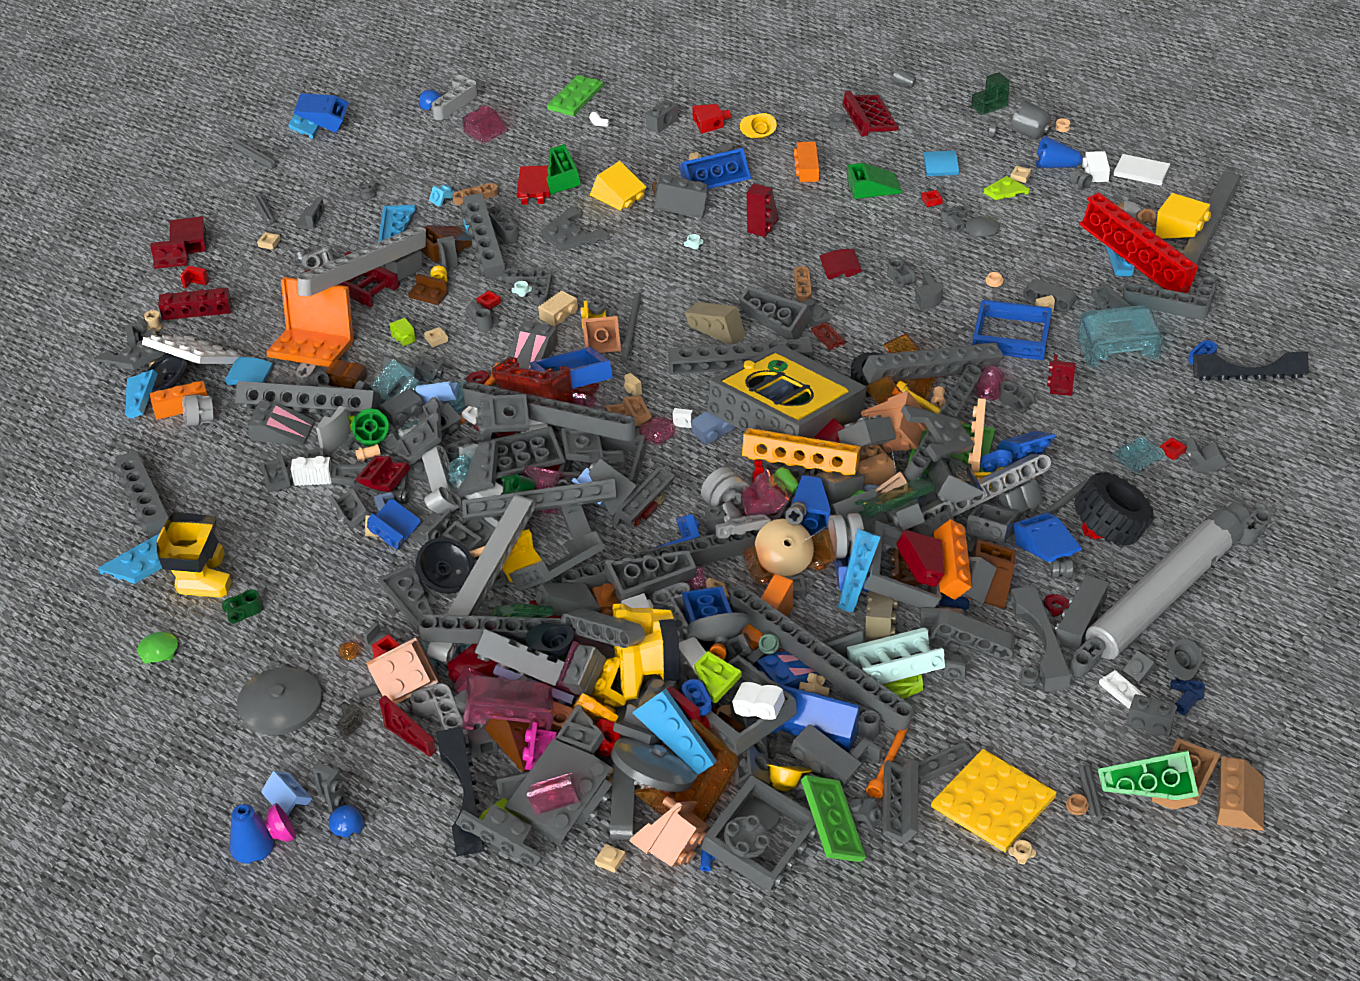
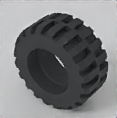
M1108 472L1092 475L1075 497V508L1077 515H1080L1081 521L1086 523L1087 527L1093 530L1097 536L1103 537L1106 541L1113 542L1116 545L1122 544V546L1136 543L1151 525L1154 518L1153 508L1150 506L1149 500L1144 497V494L1137 490L1136 486L1128 483L1126 479H1121L1118 475H1111Z

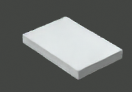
M1122 154L1114 170V176L1162 185L1170 169V163Z

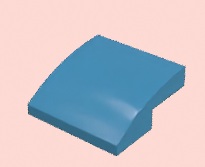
M955 150L923 152L926 176L959 175Z
M238 357L226 376L225 381L227 385H237L238 381L265 383L274 365L262 359Z

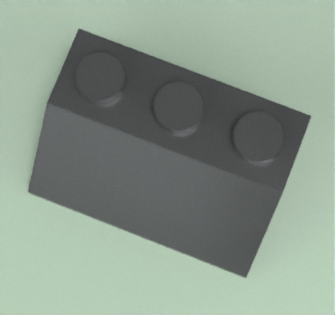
M659 174L655 187L654 209L702 218L707 195V184L700 181L695 182L685 178Z

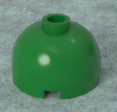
M364 409L353 419V435L364 446L379 445L388 436V419L377 409Z

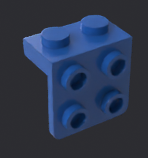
M390 499L376 516L372 513L367 520L369 531L381 537L385 543L397 550L420 524V519L393 499Z
M693 514L676 518L682 537L654 548L699 537L697 518L693 517Z

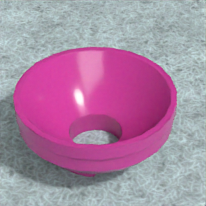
M273 804L269 807L266 820L264 821L273 839L285 842L296 839L294 828L286 813L279 804Z

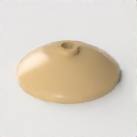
M776 519L765 524L755 539L756 557L761 566L773 575L777 574L782 577L798 575L808 567L814 553L813 541L808 531L801 524L794 525L789 523L787 519ZM784 541H788L790 546H785Z

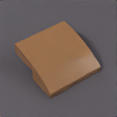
M640 395L623 397L622 404L605 406V411L634 417L635 426L646 422L652 416Z

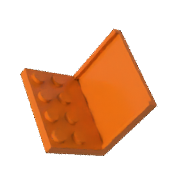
M283 277L281 279L286 330L266 351L267 357L329 367L333 360H339L354 341L349 287L335 285L312 296H300L298 294V279Z

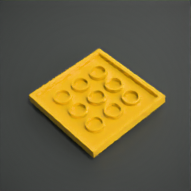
M982 749L931 802V807L1006 852L1054 800L1057 792Z

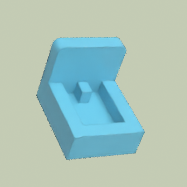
M445 184L443 186H433L429 201L437 206H442L444 198L453 199L452 195L455 191L452 190L451 186Z

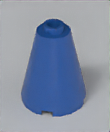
M1043 136L1037 151L1039 160H1036L1037 168H1076L1077 165L1081 164L1082 155H1080V151L1048 136Z
M241 804L235 807L231 815L229 844L232 857L238 862L246 864L265 859L274 848V839L266 828L265 823L251 805Z

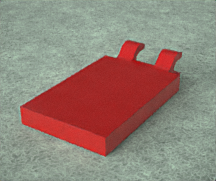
M549 165L520 166L517 198H521V205L528 204V198H537V204H544V198L550 196L547 183Z

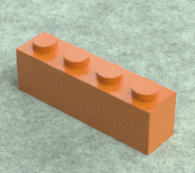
M950 519L934 531V538L942 540L945 574L939 582L940 592L955 600L972 588L966 530L963 525Z

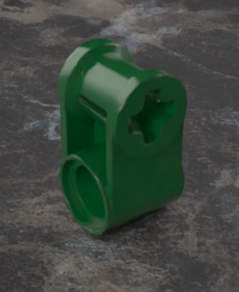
M517 474L503 476L501 479L503 481V492L500 495L534 490L535 481L532 478Z
M250 589L224 600L222 609L228 614V621L234 624L259 614L263 610V604L259 592L255 589Z

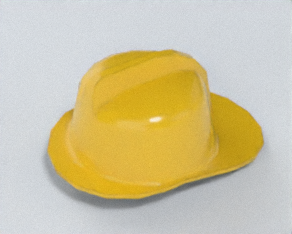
M767 113L747 116L740 122V130L749 138H766L775 131L777 126L774 117Z
M766 764L770 766V781L773 783V788L781 791H789L791 788H795L803 773L813 771L806 767Z

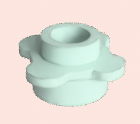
M691 234L687 236L684 246L698 249L699 245L703 244L704 241L700 239L699 235Z
M518 281L514 285L515 288H512V293H517L520 297L532 291V287L528 286L526 281Z

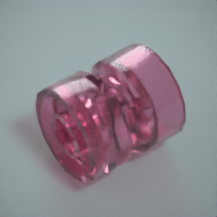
M997 367L983 369L976 388L977 395L981 399L996 400L1000 395L1001 384L1004 382V373Z

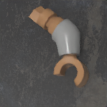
M1132 201L1116 204L1141 224L1149 222L1153 227L1156 226L1157 215L1155 211L1151 209L1142 210Z

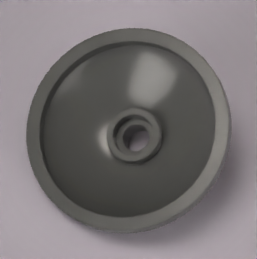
M725 613L708 616L690 623L687 626V632L703 641H715V644H723L728 642L729 638L738 635L748 625L750 618L745 613Z

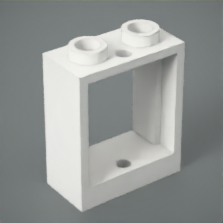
M696 637L679 643V672H685L690 680L696 679L701 681L695 671L694 664L706 651Z

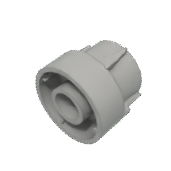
M183 395L182 409L185 426H198L213 421V404L210 396Z

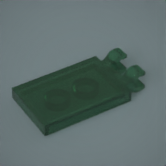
M918 478L867 501L859 499L855 502V505L859 506L862 504L864 509L858 513L870 518L879 512L890 510L936 489L933 482Z
M512 603L506 606H494L492 616L545 618L554 615V607Z

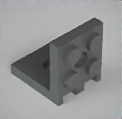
M526 394L481 396L480 407H477L476 428L479 429V433H477L478 443L491 440L492 432L529 430ZM510 410L514 415L506 416L504 412Z

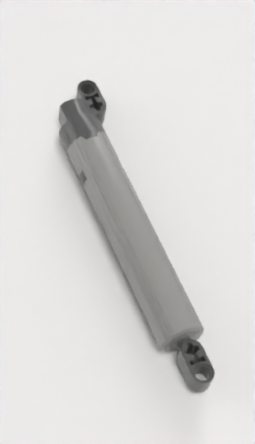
M1232 502L1225 510H1215L1086 630V642L1075 651L1068 667L1071 668L1072 674L1075 677H1083L1098 664L1100 658L1115 659L1238 540L1245 545L1254 543L1266 530L1271 520L1270 512L1266 509L1258 508L1250 515L1245 507L1239 503Z

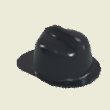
M539 624L529 630L526 635V642L532 649L546 651L551 656L560 657L567 652L573 651L572 640L575 632L569 625Z

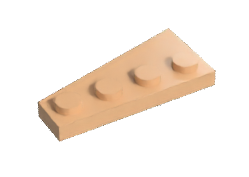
M978 399V406H974L973 417H976V421H972L971 433H975V437H971L975 445L973 453L969 452L968 464H972L973 472L980 471L986 399Z

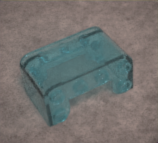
M1138 305L1087 311L1080 319L1077 337L1088 367L1097 366V362L1102 358L1107 360L1108 354L1140 350L1142 356L1147 354L1150 360L1159 359L1163 338L1150 306Z

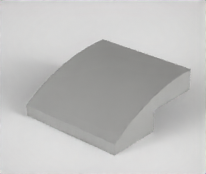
M339 406L331 418L324 416L316 427L320 448H323L324 456L336 450L348 439L347 436L351 430L346 407Z

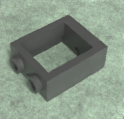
M986 501L980 503L969 515L966 533L1004 544L1014 533L1013 523L1018 522L1020 511Z

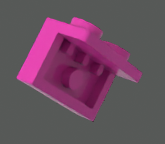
M533 722L531 729H527L525 734V742H528V747H524L522 760L526 761V770H531L552 739L556 740L557 732L537 729V722Z

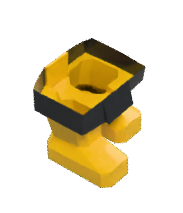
M173 512L161 530L156 541L158 559L163 570H171L175 575V588L179 594L220 598L228 594L232 584L230 574L209 569L220 566L225 555L223 546L214 534L217 525L216 516Z
M653 602V608H631L624 603L613 604V617L638 623L645 632V639L640 643L627 648L614 645L615 657L618 656L620 658L621 691L624 700L638 699L644 675L657 674L664 681L680 678L679 637L675 619L669 606Z

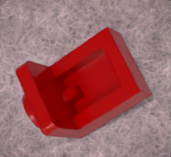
M188 265L180 275L183 288H187L190 283L207 285L209 282L207 270L204 268Z

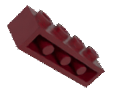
M228 288L159 294L158 306L162 320L231 314L232 302Z

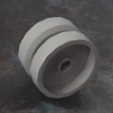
M722 467L712 472L706 478L701 488V497L709 506H719L729 501L739 511L744 508L751 495L749 484L729 467Z
M849 513L845 519L841 514L829 516L828 541L830 552L834 559L845 558L847 553L851 556L857 528L864 530L859 513Z

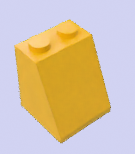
M618 161L597 175L590 196L621 211L625 207L627 209L631 207L634 201H640L645 195L646 186L621 161Z
M1172 193L1158 210L1156 235L1161 239L1195 237L1198 231L1203 229L1204 223L1208 222L1211 217V212H1209L1210 204Z

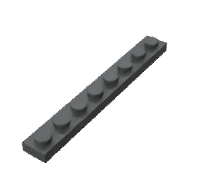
M609 479L462 500L463 519L467 521L503 516L516 494L535 500L534 511L618 500L616 480Z

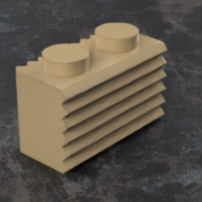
M563 291L558 292L551 299L546 300V303L544 302L541 306L539 305V318L554 327L559 323H563L567 317L577 312V298Z

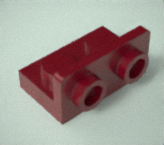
M184 239L150 243L154 269L187 265L188 253Z
M1054 355L1053 361L1049 362L1048 371L1052 372V376H1048L1047 380L1050 394L1072 396L1076 363L1057 361L1058 355Z

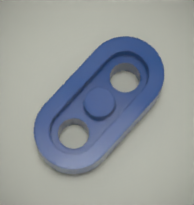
M1209 340L1200 342L1189 352V363L1193 365L1194 355L1216 354L1217 344Z
M1007 450L994 451L980 458V467L987 472H993L1000 467H1006L1012 463L1013 454Z
M696 679L686 681L682 685L683 696L699 708L700 716L708 714L712 709V703L703 683Z

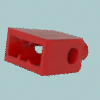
M718 104L692 106L693 120L701 134L723 128L724 120L731 118L729 109L721 111Z

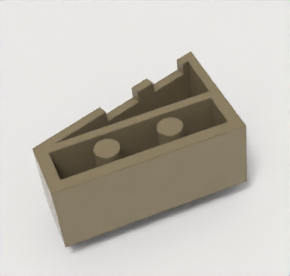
M697 302L685 312L690 327L727 344H736L746 336L737 306Z
M869 590L865 642L895 635V626H892V623L896 624L897 611H893V609H897L898 600Z

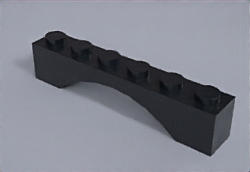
M1308 351L1288 352L1269 365L1253 368L1231 364L1216 354H1197L1193 356L1194 378H1199V381H1210L1211 377H1218V381L1229 380V377H1236V380H1247V376H1254L1255 380L1266 379V376H1273V379H1284L1285 375H1291V379L1303 378V375L1309 374Z
M462 727L436 731L441 761L456 774L463 788L462 807L456 821L452 825L456 856L483 852L482 844L486 842L475 834L464 831L456 824L463 810L477 818L482 814L481 810L476 811V805L480 804L478 791L473 792L472 788L473 785H476L475 773L469 770V767L473 766L471 753L467 754L466 748L470 747L468 734L463 735Z

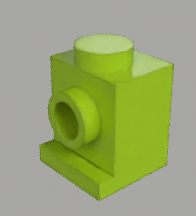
M406 318L389 323L391 336L397 342L399 341L403 346L416 342L414 328Z

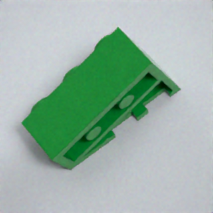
M565 144L550 148L547 176L550 194L581 185L578 170Z

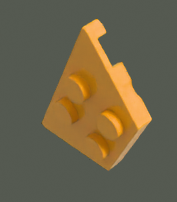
M584 693L580 695L572 706L574 709L576 705H580L586 715L596 722L601 719L616 722L619 717L615 714L616 711L614 709L599 704L596 699Z

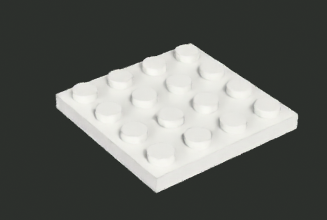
M151 335V337H143L142 341L143 345L199 364H234L238 357H242L237 355L236 351H224L221 346H209L208 342L201 340L197 342L194 341V337L184 336L183 338L175 335L173 337Z

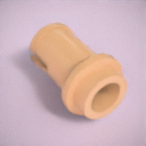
M935 387L933 398L931 399V403L940 409L946 402L944 398L945 389L943 387Z
M378 444L366 448L359 447L358 450H355L357 460L364 462L365 459L372 458L375 455L380 456Z

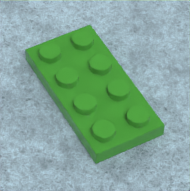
M577 75L547 104V109L575 116L604 86V82Z
M809 775L804 776L801 782L826 857L855 862L863 861L866 855L840 781Z

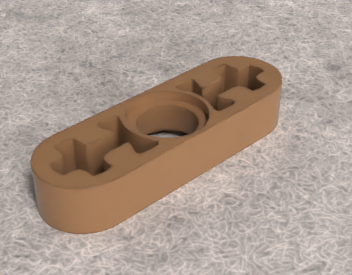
M488 183L454 192L452 195L453 203L460 205L463 203V196L482 193L484 199L494 197L498 194V186L494 183Z
M805 266L796 267L794 269L796 299L802 302L812 298L810 272Z

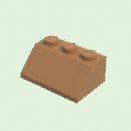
M1177 739L1171 752L1188 749L1199 796L1181 800L1152 797V802L1172 810L1198 804L1221 754Z
M1221 756L1218 770L1217 825L1263 831L1264 776L1245 759Z

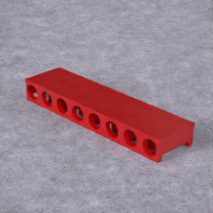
M1098 192L1087 198L1089 203L1083 221L1079 223L1081 227L1163 289L1189 293L1199 267L1197 264Z

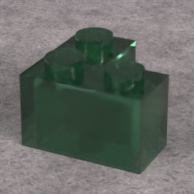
M1000 72L986 76L985 90L972 94L971 107L981 115L1008 107L1010 80Z

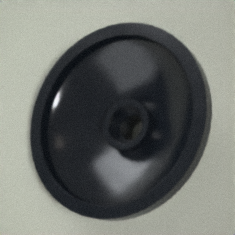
M167 353L155 361L147 370H154L158 373L152 392L173 388L181 380L186 370L187 359Z
M440 537L429 540L420 548L416 556L415 566L419 578L428 588L439 593L451 594L461 590L474 567V560L469 550L463 544L451 538Z

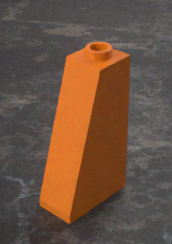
M775 574L761 599L785 616H788L793 609V580ZM748 623L742 632L748 634L751 641L749 645L751 649L756 650L759 648V640L764 634Z

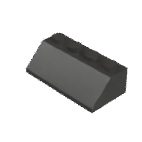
M952 456L946 459L942 457L936 462H933L931 459L926 468L934 490L938 495L937 497L944 502L951 501L957 503L980 496L983 493L971 466Z

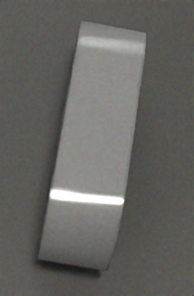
M301 363L295 372L297 381L306 383L308 378L314 375L320 366Z

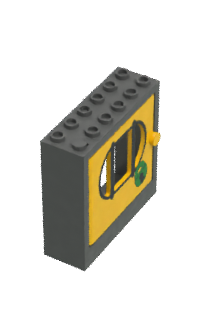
M778 344L712 379L707 412L744 432L748 428L814 438L833 418L843 427L862 418L861 411L864 408L867 387L782 344ZM766 375H774L764 381ZM781 379L794 384L795 391L777 401L759 393L762 389ZM801 394L810 397L808 401L802 404H785ZM778 447L780 451L786 452L784 448Z

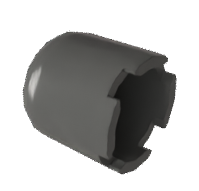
M1023 101L1019 105L1022 107L1020 111L1014 113L1011 122L1013 128L1011 130L1033 139H1039L1045 133L1048 134L1052 126L1049 113L1027 101Z

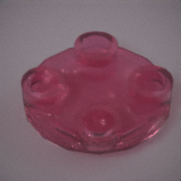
M663 417L650 418L639 427V435H645V440L656 445L662 444L676 433L674 423Z

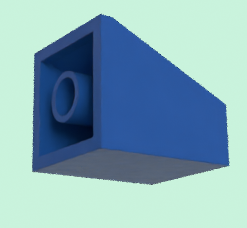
M802 475L793 503L801 502L807 508V513L799 524L813 538L828 540V519L831 515V509L821 478Z

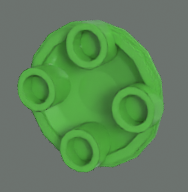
M156 632L142 639L138 644L137 652L144 663L171 660L175 656L178 641L173 634Z

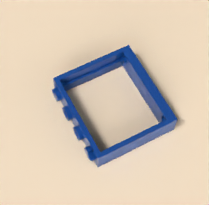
M981 300L972 345L997 343L1003 356L1044 360L1052 308ZM985 316L1045 323L1041 342L981 335Z
M592 347L529 362L530 368H528L531 379L533 378L534 382L538 383L550 395L613 378L610 361Z

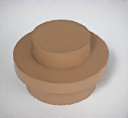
M1073 794L1067 799L1066 809L1071 814L1083 815L1088 811L1089 804L1085 796Z

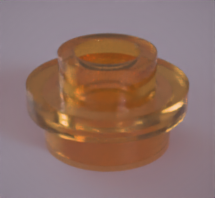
M354 642L342 644L338 649L340 657L345 660L356 658L359 653V646Z

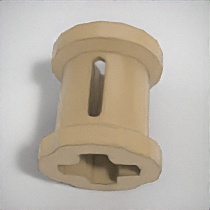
M150 310L144 314V318L148 323L147 330L154 328L155 332H158L162 329L163 325L159 320L160 313L157 310Z

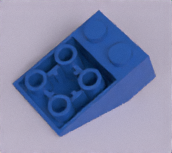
M301 93L293 113L329 131L337 132L349 102L335 95Z
M1033 431L1002 440L997 446V450L1012 452V463L1031 454L1045 453V450L1051 445L1056 436L1052 433Z
M1048 512L1013 523L1016 545L1046 562L1056 561L1057 558L1062 556H1072L1075 552L1082 550L1081 546L1059 518Z

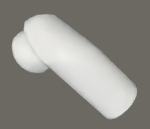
M597 112L590 114L589 118L595 126H609V119L601 118Z

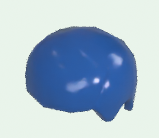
M425 90L420 94L419 106L422 109L430 110L432 102L442 95L435 90Z
M343 805L336 808L328 821L331 832L336 836L349 838L352 833L359 834L365 826L364 816L353 805Z

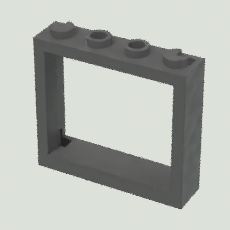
M636 434V438L630 441L599 435L601 446L604 450L637 452L630 477H626L636 485L646 450L645 435ZM564 454L565 463L560 465L558 482L562 479L572 482L573 478L577 479L582 473L570 472L573 460H566Z
M876 521L870 532L880 536V540L864 581V589L918 608H935L936 605L939 606L943 596L940 592L939 584L937 587L928 585L927 591L880 575L882 544L898 549L896 542L903 531Z
M739 655L728 662L742 671L741 678L746 682L756 683L761 686L774 685L781 688L777 682L770 680L764 672L757 670L751 662H747ZM783 690L785 701L776 719L761 718L741 733L735 731L712 711L704 716L708 718L710 733L738 756L797 714V702L791 693Z
M751 775L706 833L701 849L760 887L771 891L775 884L778 886L785 878L783 873L786 869L790 871L797 861L796 855L804 853L808 846L807 840L809 837L814 839L817 827L809 810ZM752 795L804 826L801 833L772 872L750 858L738 856L730 850L725 842L720 840L728 822L736 818Z

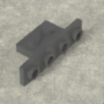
M494 804L490 807L483 821L463 810L456 822L464 831L475 834L484 842L491 843L500 848L503 853L514 856L525 865L535 867L542 856L541 853L523 844L532 826Z

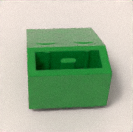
M866 163L847 165V182L854 199L902 193L895 173Z

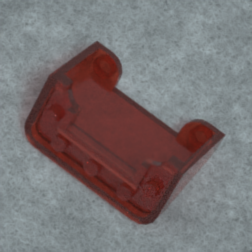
M509 356L492 368L493 378L499 388L574 404L570 367L561 366L560 371L552 372L550 368L545 372L520 368L517 358Z

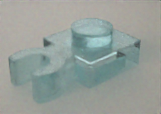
M466 454L450 462L449 481L454 486L457 485L459 479L462 482L465 480L464 474L468 471L470 461Z

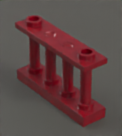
M348 251L344 255L346 256L348 254H351L352 252ZM381 266L338 284L349 287L350 297L370 308L373 306L372 297L386 287L395 291L399 288L397 274ZM361 275L367 277L357 285L351 284ZM373 281L379 283L368 292L363 290Z

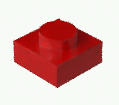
M937 190L921 193V199L926 207L942 204L943 198Z
M489 290L476 298L477 303H480L483 308L489 310L501 303V297Z
M1171 437L1160 445L1159 452L1174 461L1186 452L1187 446Z

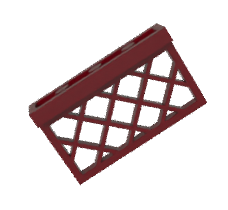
M845 91L842 105L861 137L868 136V132L898 130V125L879 95H853L851 91Z

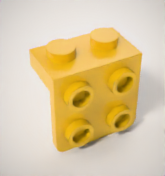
M529 529L522 531L501 569L511 583H513L509 576L511 572L542 561L533 548L532 533Z
M618 656L605 660L591 694V697L596 699L599 704L609 706L612 709L624 706L626 702L623 695L610 688L620 665V658Z

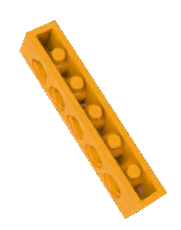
M748 428L743 437L742 456L752 460L764 459L770 463L782 462L788 466L800 465L806 469L818 468L824 472L836 471L841 472L843 475H855L859 468L861 446ZM760 444H764L767 449L761 448ZM778 447L784 448L786 452H781ZM797 450L803 451L805 455H800ZM816 453L821 454L824 458H818L816 456ZM835 457H840L843 460V462L837 461Z

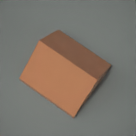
M617 316L582 319L585 348L592 347L598 353L621 351Z

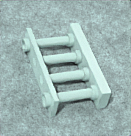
M925 627L847 647L848 661L855 666L861 665L865 673L881 684L945 668L943 648L929 649L928 631ZM920 651L922 652V653H919V654L911 655L912 653H916V652H920ZM900 656L902 657V658H899V659L891 660L892 658H896V657H900ZM881 661H882V663H880V664L871 665V664H873V663H877V662H881Z

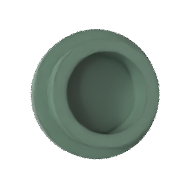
M769 633L760 638L758 645L764 654L770 655L779 649L780 642L774 634Z

